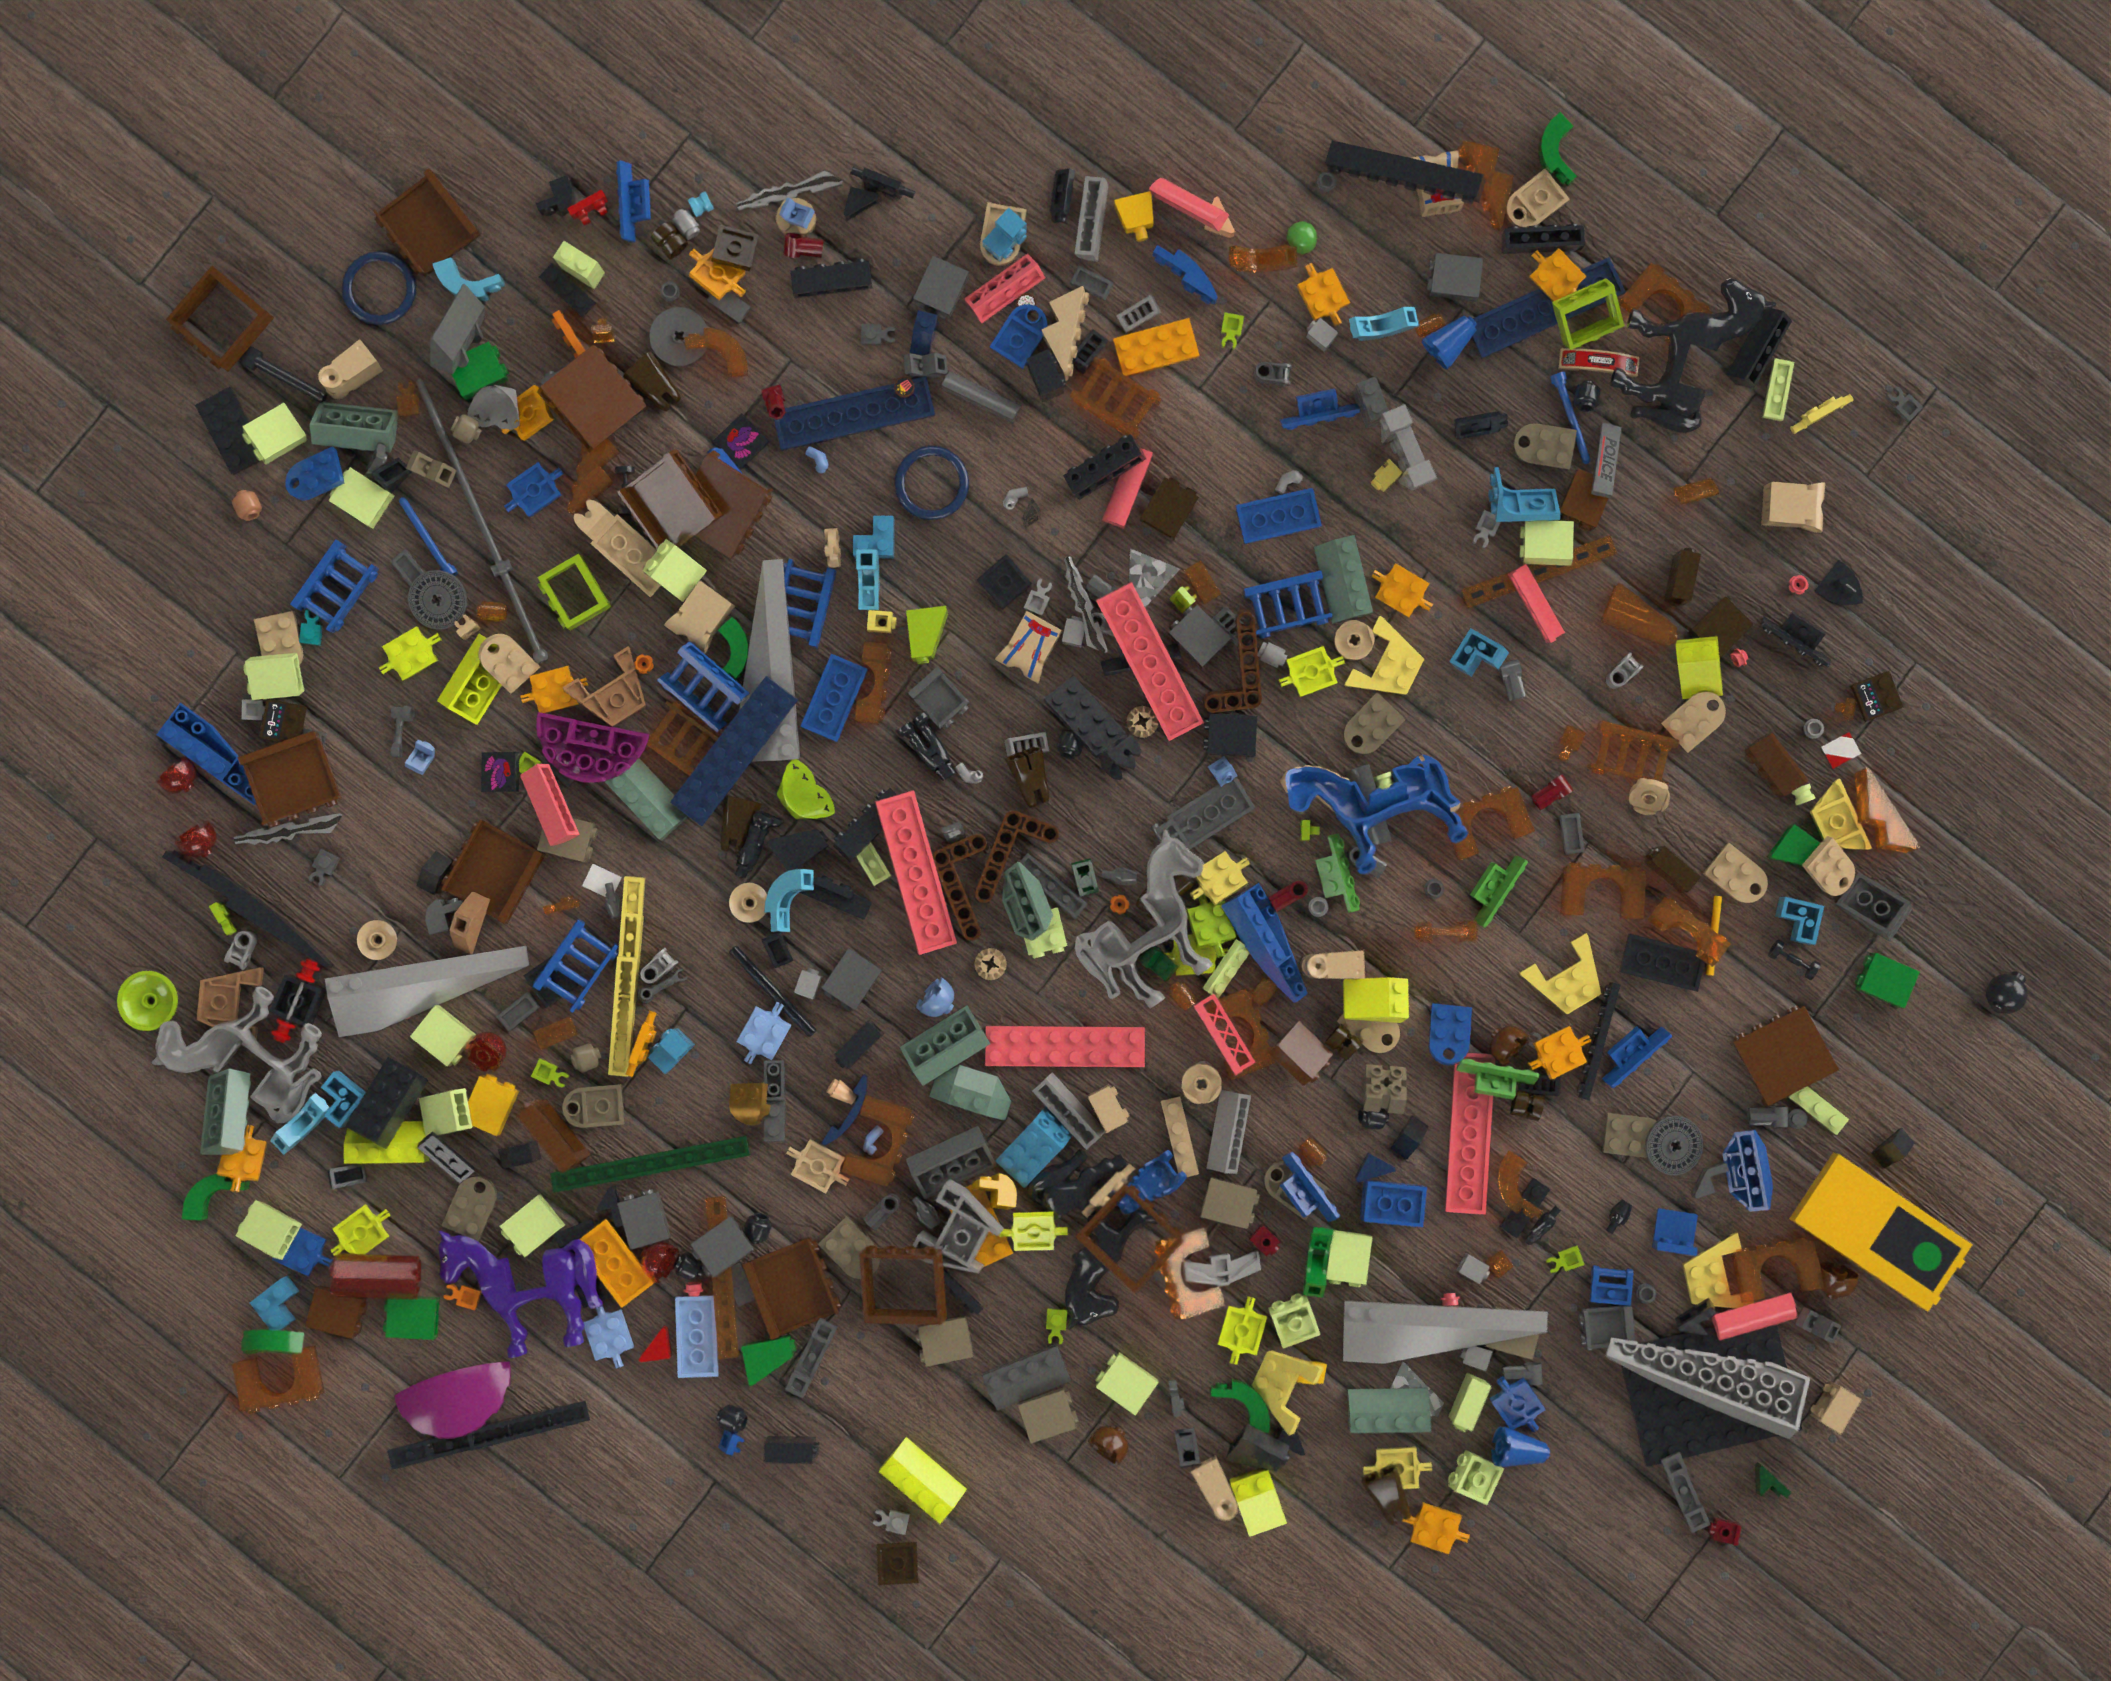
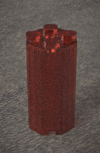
M338 1253V1255L334 1256V1262L330 1266V1277H333V1283L330 1285V1295H335L336 1297L417 1300L420 1287L416 1286L421 1281L420 1256Z

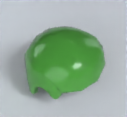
M1301 221L1289 227L1287 241L1295 253L1305 254L1315 248L1317 234L1315 228L1310 223Z

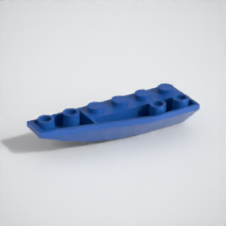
M179 703L156 735L255 805L256 801L245 770L238 761L237 757L239 756L213 725L182 703Z
M1255 884L1221 905L1242 943L1277 987L1294 1003L1307 995L1306 987L1280 919L1260 884Z

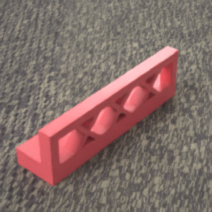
M1026 254L968 295L964 300L982 324L1020 295L1044 280L1045 276L1034 259L1029 254ZM1027 262L1030 263L1025 268H1021ZM1009 275H1013L1011 278L1005 279ZM997 286L994 290L989 291L992 287ZM980 298V300H978L974 304L972 303V301H974L975 299Z
M1524 564L1508 573V576L1546 643H1552L1565 632L1527 564Z
M1215 994L1194 1005V1008L1235 1075L1255 1063ZM1212 999L1217 1006L1215 1014L1207 1013L1203 1006ZM1218 1010L1221 1012L1222 1016L1217 1015ZM1217 1017L1225 1019L1227 1022L1225 1031L1216 1028L1215 1022ZM1227 1035L1236 1037V1049L1228 1047L1225 1043ZM1239 1044L1242 1047L1243 1051L1238 1050ZM1237 1052L1245 1053L1249 1061L1239 1066L1236 1061Z

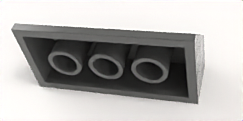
M979 1126L906 1159L911 1175L924 1199L940 1193L944 1184L949 1179L959 1184L997 1166Z
M1057 1343L982 1373L988 1393L997 1410L1072 1381Z

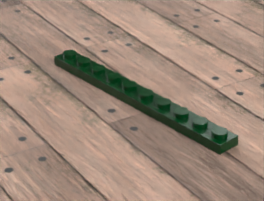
M747 1136L573 1168L563 1173L561 1171L552 1172L550 1176L553 1193L735 1159L750 1156L751 1154Z

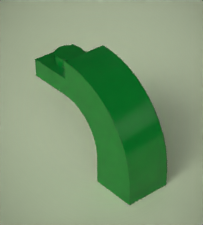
M1559 112L1549 122L1541 136L1538 149L1539 160L1543 170L1546 169L1550 175L1555 172L1558 181L1569 186L1577 176L1561 159L1559 142L1572 130L1573 125Z
M731 617L718 629L731 648L730 659L722 669L728 675H733L738 680L746 670L749 640L741 625Z
M213 1174L197 1182L185 1198L182 1219H208V1206L211 1197L221 1189L231 1190L233 1180H230L229 1177ZM241 1181L239 1190L249 1189L250 1181Z
M1313 1227L1305 1265L1303 1295L1320 1298L1324 1296L1328 1257L1334 1229Z
M246 1330L241 1341V1351H243V1354L249 1355L261 1352L301 1354L304 1333L280 1330Z
M1231 1379V1387H1227L1226 1383H1215V1386H1211V1397L1240 1400L1248 1408V1424L1264 1433H1269L1270 1418L1267 1406L1259 1393L1251 1385L1240 1380Z

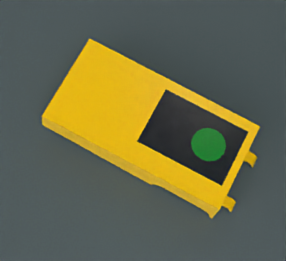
M1832 1153L1789 1218L1861 1269L1888 1285L1917 1307L1929 1311L1933 1304L1937 1305L1941 1299L1939 1297L1940 1293L1956 1269H1961L1965 1263L1963 1258L1973 1245L1837 1153Z

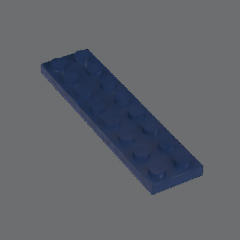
M1610 257L1581 269L1586 278L1578 285L1577 291L1607 278L1614 285L1617 297L1626 293ZM1539 288L1473 318L1477 323L1475 326L1477 331L1472 336V340L1481 359L1558 325L1552 305L1553 301ZM1605 297L1565 314L1566 320L1606 303Z
M927 377L912 379L914 392L908 398H902L896 394L894 383L785 408L786 413L778 420L774 419L781 451L935 416Z
M765 676L670 803L702 827L798 702V699L770 677Z

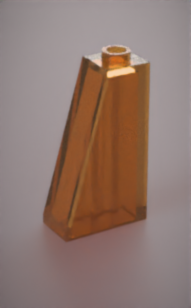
M1617 583L1614 585L1600 622L1665 648L1675 644L1678 633H1676L1677 626L1623 584Z

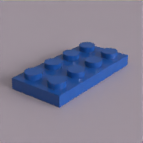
M1313 488L1235 506L1244 545L1322 527Z
M831 654L800 727L838 742L868 669Z

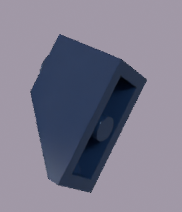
M918 310L912 334L911 354L921 356L930 354L938 323L937 315Z

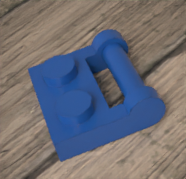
M1592 1265L1589 1301L1631 1306L1633 1269L1616 1270L1599 1268V1266ZM1599 1276L1625 1278V1284L1599 1282Z

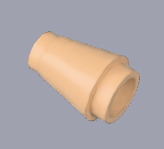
M833 1079L826 1091L830 1094V1097L851 1105L857 1097V1094L844 1082Z

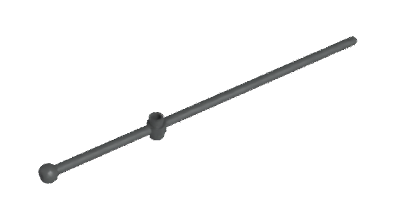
M417 379L416 384L452 467L457 470L456 476L495 562V565L490 566L494 577L500 575L533 648V660L538 664L543 663L548 659V653L546 650L541 649L508 572L513 570L509 559L502 560L423 380Z

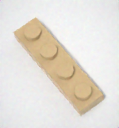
M1178 1096L1162 1100L1161 1105L1178 1173L1184 1171L1187 1177L1198 1175L1199 1172L1181 1098Z

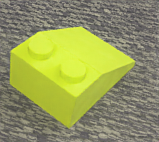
M1718 637L1677 640L1676 653L1682 699H1689L1694 694L1704 691L1723 696Z
M1365 978L1343 980L1344 1019L1402 1023L1409 1018L1408 979Z
M1259 1468L1229 1479L1249 1537L1287 1524L1269 1470Z

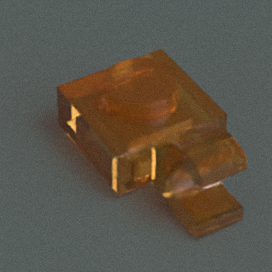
M1567 725L1559 741V744L1564 747L1558 759L1566 762L1572 750L1577 752L1586 733Z

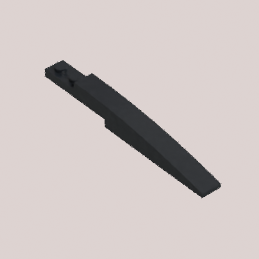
M175 849L174 851H165L162 858L229 898L225 906L326 968H332L334 964L311 941L243 886L211 865L204 864L201 868L202 865L193 860L187 861L184 859L185 855Z
M585 1400L487 1423L465 1436L450 1439H441L435 1436L427 1440L391 1448L387 1452L391 1470L586 1422L590 1420Z

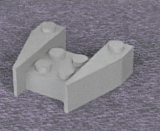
M1404 404L1383 413L1379 421L1382 444L1392 441L1390 443L1392 451L1399 456L1398 464L1401 471L1404 472L1398 480L1399 483L1413 491L1434 482L1437 477L1430 461H1425L1411 429L1413 422L1406 405Z
M949 1179L936 1199V1202L953 1211L939 1239L922 1231L912 1246H915L916 1249H923L928 1246L942 1249L943 1266L979 1273L984 1265L976 1261L975 1257L989 1232L999 1236L1004 1228L967 1188ZM921 1259L926 1263L933 1264V1259Z

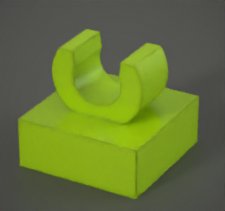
M1182 586L1169 598L1181 613H1184L1195 602L1194 599L1197 597L1196 594L1191 596L1187 592L1190 589L1189 586L1185 588Z
M1301 820L1300 841H1309L1310 835H1320V827L1310 826V820Z

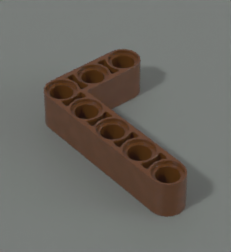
M1247 609L1239 610L1235 615L1241 688L1206 693L1203 697V703L1209 712L1251 709L1261 704L1262 695L1255 619ZM1249 615L1250 621L1247 624L1240 623L1241 616ZM1244 635H1251V642L1247 644L1242 643L1241 640ZM1247 654L1253 655V661L1251 663L1243 662L1244 656ZM1248 674L1255 675V680L1251 683L1245 681V677ZM1251 693L1257 695V699L1254 702L1247 701V697ZM1236 696V703H1227L1228 697ZM1210 698L1218 699L1215 706L1207 704Z
M1017 811L1006 813L975 892L977 900L981 903H988L992 900L1018 832L1051 844L1059 838L1058 829L1051 824ZM1013 814L1019 818V822L1014 826L1007 822L1008 817ZM1029 822L1037 824V830L1033 833L1026 830V825ZM1047 829H1053L1056 832L1054 839L1048 840L1045 838L1044 833ZM1003 833L1011 835L1010 843L1003 844L1000 841ZM998 851L1004 854V860L1000 863L993 860L994 853ZM989 870L996 871V880L988 881L986 873ZM984 888L990 891V896L986 900H982L979 897V891Z
M981 834L967 837L941 848L933 854L938 876L963 936L970 941H975L980 937L981 929L954 863L986 849L987 840ZM975 838L983 839L984 844L982 848L976 849L973 847L972 843ZM959 845L965 848V854L960 857L954 853L955 847ZM939 853H944L947 856V861L944 864L936 862V856ZM948 871L953 872L955 876L954 880L950 883L945 882L943 878L944 874ZM954 890L962 892V898L959 901H954L951 898V893ZM967 908L970 911V916L967 919H961L959 917L960 909ZM970 926L976 927L978 931L974 938L968 937L966 933Z

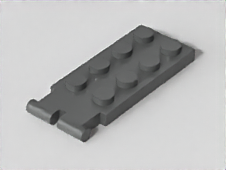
M1235 777L1230 783L1222 787L1218 784L1167 816L1169 821L1161 826L1156 823L1150 828L1159 842L1162 841V834L1164 829H1166L1171 838L1180 840L1190 850L1256 807L1237 777Z

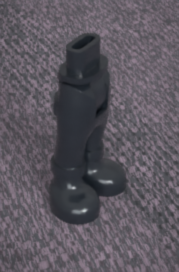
M925 711L912 721L921 731L929 747L925 745L920 735L916 733L911 722L898 729L896 733L900 737L909 738V742L913 745L923 763L944 781L956 772L951 766L953 763L950 762L945 746L933 732L932 728L928 727L927 721L930 716Z
M755 811L753 822L749 826L747 839L743 848L739 851V858L736 862L738 868L735 875L746 878L748 872L753 870L752 866L756 865L761 855L765 837L769 832L768 828L771 826L780 827L783 820L763 811Z

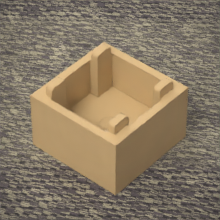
M1109 1084L1088 1095L1106 1133L1127 1123V1117H1129L1126 1108L1121 1109L1115 1097L1118 1094L1115 1087H1110Z
M1830 1381L1829 1384L1826 1383L1824 1385V1392L1817 1404H1813L1810 1408V1411H1812L1810 1416L1841 1434L1862 1399Z

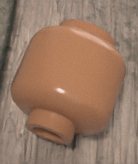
M241 490L236 493L232 500L237 516L245 521L256 519L262 510L260 501L254 492Z

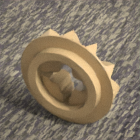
M1135 707L1127 716L1128 730L1136 737H1149L1157 729L1158 719L1149 707ZM1138 714H1140L1143 717V719L1150 718L1146 722V730L1142 725H1134L1139 721Z
M993 948L981 951L975 959V969L978 975L986 980H995L1001 977L1006 970L1005 956L999 950ZM992 956H994V963L999 968L992 967L988 973L987 965L982 961H990Z

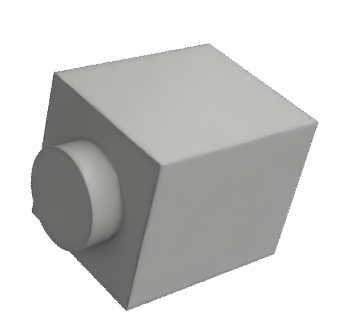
M1321 318L1317 322L1313 320L1306 329L1308 331L1306 338L1324 352L1338 335V332Z
M1072 616L1071 619L1067 618L1062 644L1081 648L1085 632L1083 618Z
M808 968L807 971L802 970L794 993L815 999L822 976L818 975L819 971Z
M1465 1253L1456 1269L1459 1273L1479 1284L1481 1281H1485L1490 1273L1487 1264L1468 1253Z
M1481 1346L1463 1348L1461 1358H1464V1364L1486 1371L1492 1350Z

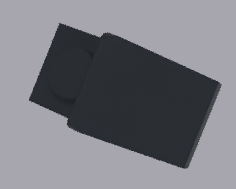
M616 1185L608 1188L595 1212L610 1208V1221L612 1224H615V1227L623 1226L617 1204L620 1202Z
M1707 1298L1676 1317L1678 1329L1684 1332L1707 1335L1706 1327L1702 1321L1709 1320L1716 1313L1714 1304Z
M1194 1427L1175 1430L1180 1467L1186 1468L1201 1465Z

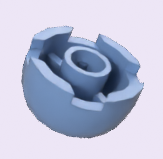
M942 977L939 980L936 979L924 991L926 994L923 1001L919 999L916 1004V1008L920 1012L930 1017H938L943 1013L948 1014L954 1007L952 1004L954 1000L953 988Z

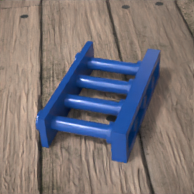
M336 539L290 603V605L300 611L303 608H307L328 622L329 625L326 630L332 633L341 629L344 624V618L367 585L377 578V571L379 570V568L372 564L367 568L346 554L345 549L347 546ZM337 560H343L363 574L357 585L334 569V564ZM326 576H331L352 591L346 601L323 586L322 581ZM315 592L321 593L341 607L334 617L311 602L312 599L310 598Z
M788 559V563H784L786 595L791 594L816 600V603H819L817 611L814 610L813 612L787 606L789 615L810 619L811 622H814L812 630L805 631L789 627V634L805 638L806 641H809L810 647L818 648L837 572L831 568H827L826 572L818 573L793 567V559ZM791 574L821 581L820 583L823 584L822 591L816 593L789 586Z
M1322 571L1261 584L1243 590L1244 598H1250V601L1253 602L1259 630H1256V636H1259V639L1270 637V633L1315 622L1317 625L1329 623L1328 619H1331L1333 616L1332 613L1324 614L1318 589L1319 581L1323 579ZM1305 584L1310 587L1317 614L1316 617L1305 619L1298 590L1301 585ZM1288 589V591H1291L1298 621L1286 623L1279 596L1280 590ZM1267 593L1272 597L1278 626L1269 628L1266 627L1260 602L1261 595Z
M689 641L677 652L682 656V660L672 674L667 672L659 677L657 681L662 684L665 690L670 691L707 723L709 728L718 732L727 725L722 718L732 704L735 702L738 705L750 693ZM690 663L697 669V673L687 687H685L677 679ZM705 676L712 682V686L700 700L692 692ZM720 689L727 695V699L715 713L707 705Z
M579 918L533 983V987L540 991L542 987H547L572 1003L570 1007L571 1012H574L575 1009L580 1010L585 1002L583 997L608 961H613L619 953L617 943H614L610 948L586 932L584 928L585 922ZM576 937L578 939L581 937L606 954L600 964L574 948L575 945L572 943ZM564 954H570L593 969L595 972L590 979L586 980L563 965L561 959ZM553 970L561 972L584 987L577 997L551 981L552 978L549 976Z

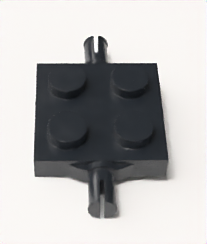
M854 166L851 169L850 174L861 178L866 189L872 192H877L878 190L883 192L885 197L895 200V198L901 200L902 195L912 199L915 196L916 191L906 188L900 181L865 167L864 170Z

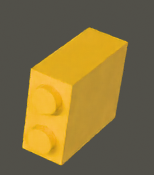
M490 1074L479 1076L468 1101L472 1126L495 1136L501 1135L519 1093L515 1089L516 1086L509 1082L502 1084L497 1081V1077Z

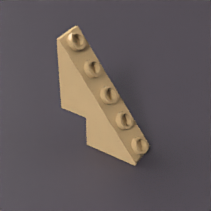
M1083 286L1049 302L1057 322L1042 329L1044 340L1051 353L1055 354L1058 366L1066 381L1073 374L1072 360L1077 356L1076 341L1080 340L1081 337L1080 323L1084 322V305H1087L1089 301V293L1085 292Z

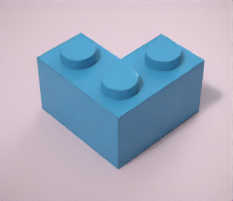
M1009 207L995 221L996 227L982 241L983 247L999 261L1003 258H1009L1013 253L1012 248L1016 244L1020 245L1027 237L1025 235L1027 233L1026 222Z
M873 516V535H853L854 558H856V549H877L878 558L894 559L893 516Z
M1470 628L1451 658L1450 663L1458 670L1472 677L1482 660L1499 669L1509 652L1502 645Z
M1779 897L1775 917L1794 921L1790 941L1816 945L1824 906L1793 898Z
M679 1028L668 1029L660 1037L662 1041L659 1044L656 1043L649 1051L651 1055L648 1058L664 1074H667L695 1045Z
M335 1071L321 1087L336 1099L324 1116L338 1128L345 1127L366 1092L342 1072Z
M285 1276L256 1297L250 1304L270 1330L282 1331L296 1320L284 1303L300 1291L289 1276Z

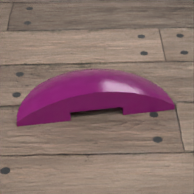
M540 712L537 714V737L541 740L544 756L561 774L580 782H604L625 773L641 756L649 739V734Z
M509 1361L496 1362L447 1372L421 1381L394 1395L395 1402L402 1417L420 1433L429 1434L441 1439L465 1436L484 1426L485 1421L493 1413L496 1414L502 1406L506 1388L510 1386L511 1365Z

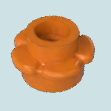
M639 655L634 662L636 670H639L641 674H646L654 667L653 659L649 655Z
M1124 895L1114 896L1110 901L1111 910L1118 914H1124L1130 905Z

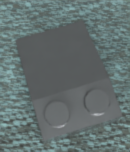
M1860 872L1854 878L1850 888L1843 893L1836 903L1838 907L1865 927L1889 942L1912 911L1911 902Z

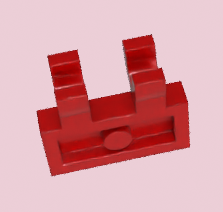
M601 189L570 206L567 210L573 220H581L585 226L591 223L587 216L588 212L595 209L599 211L601 216L608 213L605 208V203L608 202V199Z

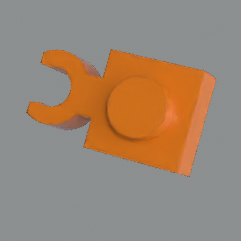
M454 1284L447 1285L446 1288L452 1289L453 1294H445L444 1299L452 1300L455 1298L457 1299L456 1305L471 1310L477 1309L481 1296L479 1289L462 1285L459 1290Z

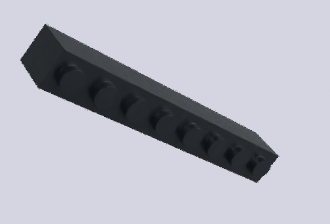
M1333 140L1331 141L1325 161L1329 171L1336 174L1345 172L1354 178L1363 176L1372 182L1381 180L1385 181L1387 185L1396 187L1398 184L1411 191L1420 189L1426 194L1435 195V193L1442 194L1444 198L1451 200L1454 197L1460 198L1462 202L1468 204L1480 202L1486 182L1484 174Z

